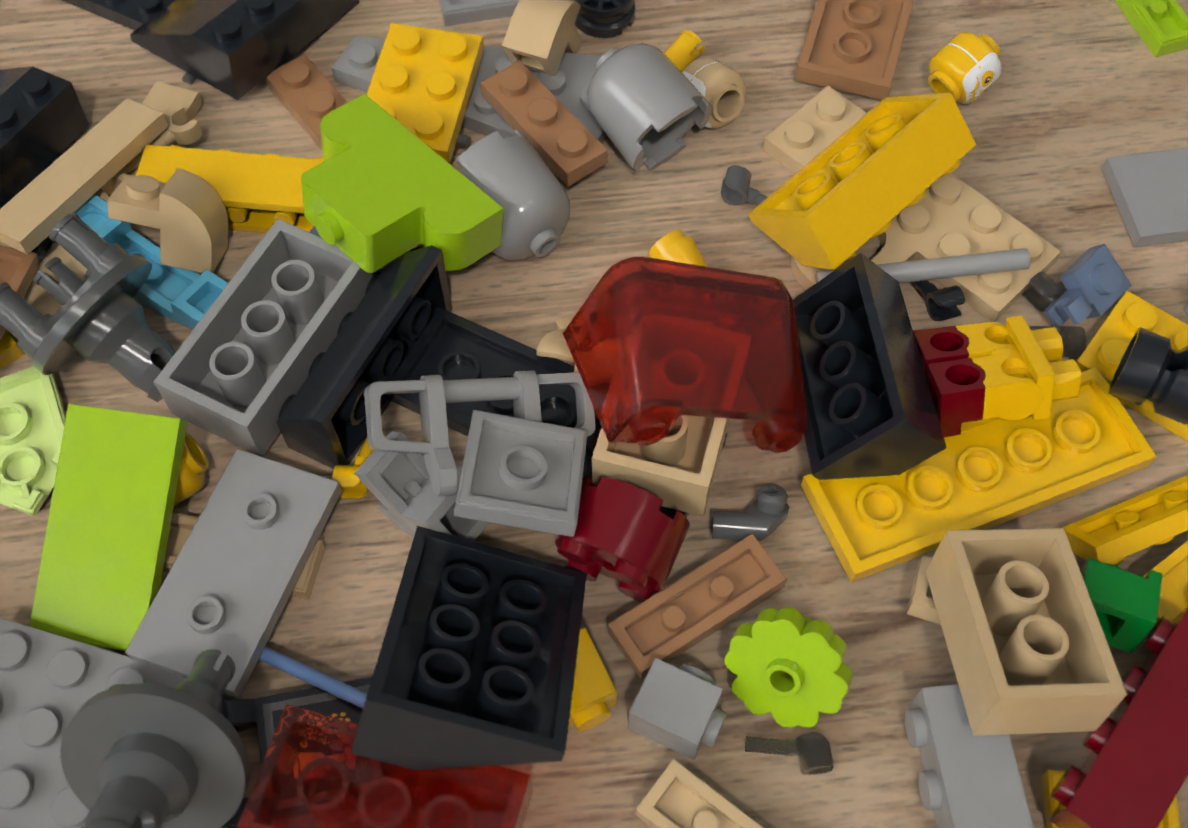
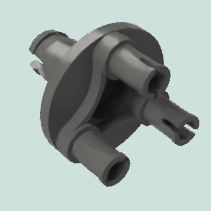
M75 212L69 213L52 229L49 238L53 242H57L87 268L85 275L88 279L84 282L63 264L59 257L49 260L44 266L56 275L61 282L58 283L47 272L44 273L42 270L37 272L33 282L40 285L63 306L55 314H46L44 316L12 290L8 283H2L0 285V325L19 340L17 347L32 358V366L43 375L54 373L80 354L87 361L109 364L131 384L146 392L148 398L159 402L163 398L153 382L176 351L147 325L143 306L133 299L150 275L152 263L141 254L131 256L117 243L110 245L79 218V215Z
M215 649L202 651L196 657L193 668L185 682L179 683L175 688L143 683L115 684L109 687V689L96 694L80 707L64 732L61 741L60 757L62 769L70 788L83 805L90 810L84 826L81 828H220L231 819L239 808L247 790L250 779V763L241 737L231 723L221 714L223 708L221 697L236 671L235 663L229 655L225 657L219 670L216 671L213 667L222 651Z

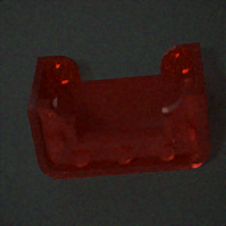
M630 257L614 264L604 273L563 332V336L608 442L637 443L642 446L654 444L668 434L669 428L681 415L756 420L758 422L752 429V438L756 446L761 450L781 453L794 448L801 441L802 435L807 429L808 420L795 306L783 281L778 278L649 257Z

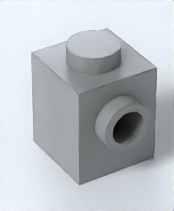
M655 658L629 711L628 729L695 760L702 743L713 748L726 719L727 713L718 709L723 689L713 685L714 679L699 668L682 665L679 669Z

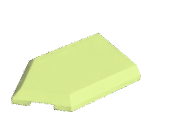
M34 366L0 378V504L35 517L54 487L66 413L54 373L43 375Z

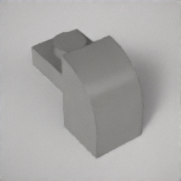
M391 431L386 436L389 440L409 441L403 433ZM373 451L354 473L381 502L378 509L413 538L417 526L475 541L489 523L453 516L457 493L454 496L437 497L434 494L422 454Z

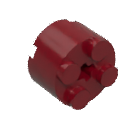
M590 476L585 477L581 485L578 520L574 536L558 534L555 545L558 548L557 552L568 559L565 567L587 573L586 580L595 582L599 574L619 581L617 589L621 593L637 601L644 602L652 597L653 593L663 590L690 528V522L678 510L673 520L659 510L664 500L646 490L608 477H601L596 487L593 485Z

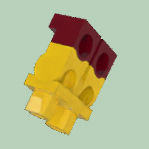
M1023 315L1006 317L1005 325L999 322H983L913 331L944 437L961 435V426L964 422L996 417L1007 421H1017L1031 416L1033 420L1050 418L1052 401L1077 398L1079 396L1082 373L1075 359L1062 361V337L1056 327L1030 330Z

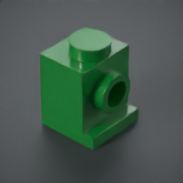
M1088 558L1080 572L1107 643L1115 648L1133 653L1157 622L1163 574L1150 569L1147 575L1142 577L1124 571L1116 565L1104 564Z

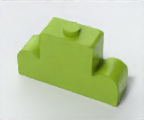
M365 93L330 111L322 118L320 131L323 162L301 175L304 215L316 227L319 235L327 244L336 245L365 272L373 273L420 244L424 245V247L432 245L441 249L446 271L466 268L501 246L504 208Z

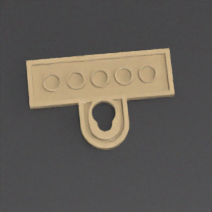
M826 86L764 138L763 151L793 174H796L867 113L830 86ZM949 173L939 177L926 189L927 193L923 199L914 205L905 207L891 220L892 224L889 229L876 236L881 242L882 250L871 259L872 262L878 265L1027 248L1030 254L1029 269L935 279L946 288L955 285L959 286L965 296V302L988 320L995 322L1056 263L1061 250L954 174ZM791 256L793 274L805 290L816 284V271L830 270L803 266Z

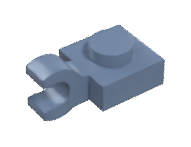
M1105 244L1090 247L1059 277L1067 290L1058 299L1053 301L1044 312L1056 328L1061 327L1069 318L1074 324H1079L1085 318L1102 316L1132 284Z

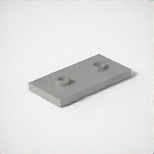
M236 449L125 653L131 658L186 679L193 668L196 657L202 651L208 649L220 650L222 652L213 668L218 671L227 655L232 658L236 671L224 693L240 698L342 492L339 482Z

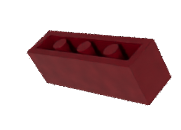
M1188 607L1172 621L1162 616L1152 628L1143 643V647L1151 651L1143 667L1140 668L1133 664L1121 679L1127 695L1119 704L1112 718L1107 717L1096 731L1088 732L1082 745L1091 750L1080 770L1071 765L1055 786L1051 797L1058 801L1059 805L1049 821L1059 828H1158L1188 776Z

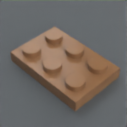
M818 0L799 58L795 80L823 87L830 86L833 89L881 100L888 97L914 0Z

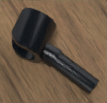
M928 280L911 282L926 298V308L932 320L944 321L961 316L962 313L957 308V305L965 303V296L959 286L955 285L938 290Z

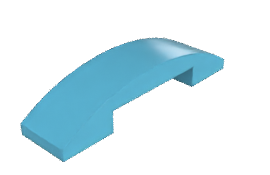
M95 194L75 211L79 218L110 245L117 243L131 256L141 254L152 263L150 275L135 295V298L180 325L193 330L228 284L208 269L200 275L195 271L161 264L160 248L132 230L129 222L108 218L107 202Z

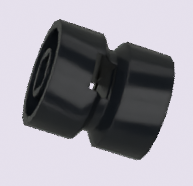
M1138 328L1116 369L1108 394L1135 405H1141L1148 400L1153 402L1155 413L1184 425L1188 424V346L1179 351L1173 350L1171 339L1144 328Z

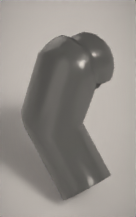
M767 484L758 490V499L744 513L713 511L712 539L741 541L751 534L758 541L766 539L786 520L789 511L786 490L776 484Z

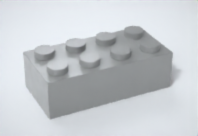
M277 219L154 380V385L172 414L263 457L280 433L276 422L281 406L290 395L298 392L308 378L309 369L315 357L321 352L327 351L337 336L339 325L344 316L349 312H354L365 296L368 283L372 278V273L361 269L336 245H329L321 237Z

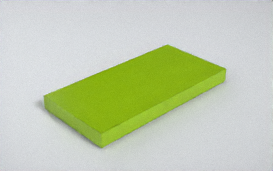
M68 404L29 627L91 646L127 650L160 589L188 420Z

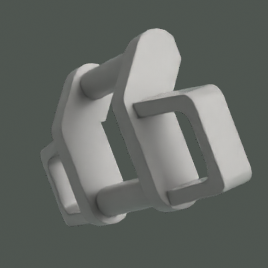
M530 370L516 371L513 377L443 380L441 375H422L420 380L374 382L368 385L364 391L368 445L372 450L380 452L424 454L434 494L437 497L454 496L459 487L463 465L456 466L451 448H449L446 403L513 400L514 417L542 422L539 386L570 385L575 391L577 424L574 428L587 430V436H590L595 431L592 379L586 372L536 375L535 371ZM419 393L423 442L389 440L383 435L380 397L382 394Z

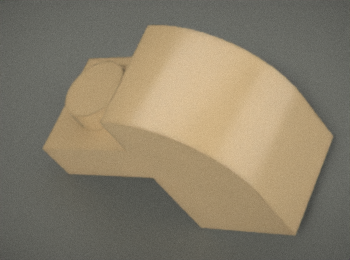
M520 0L512 15L502 43V48L510 62L513 64L520 60L528 69L556 77L564 52L578 53L582 43L574 24L580 4L571 0Z
M177 168L167 183L158 182V180L150 176L127 175L107 199L108 218L160 229L161 264L200 273L208 269L213 273L228 249V215L225 205L218 193L205 180L189 171Z

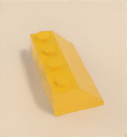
M951 92L885 97L747 215L754 225L803 266L835 270L855 257V251L870 238L876 237L889 229L892 224L891 220L905 207L914 205L923 199L927 193L926 189L939 177L945 176L957 169L961 164L960 159L976 146V142Z

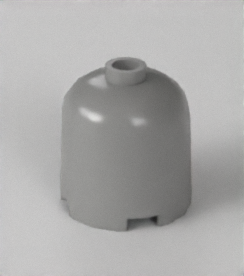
M645 43L626 46L620 50L612 48L604 53L595 65L597 70L592 76L587 89V102L594 118L635 172L640 170L643 163L649 170H652L670 160L687 146L682 137L695 123L702 129L712 113V105L669 57L657 47Z
M516 129L514 135L503 138L498 131L493 132L476 141L456 159L462 167L459 172L504 208L501 246L493 250V253L502 259L518 261L533 256L543 257L558 246L561 240L560 235L570 219V199L565 189L521 130Z

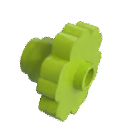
M785 607L779 610L766 608L761 610L754 624H740L731 639L730 649L724 659L726 667L736 674L731 685L733 694L744 701V705L751 713L765 715L771 712L774 720L780 726L786 728L796 727L797 725L813 727L818 723L821 712L827 714L837 713L842 706L853 678L851 668L842 662L847 650L845 641L834 634L832 627L826 621L813 620L802 616L797 609L792 607Z

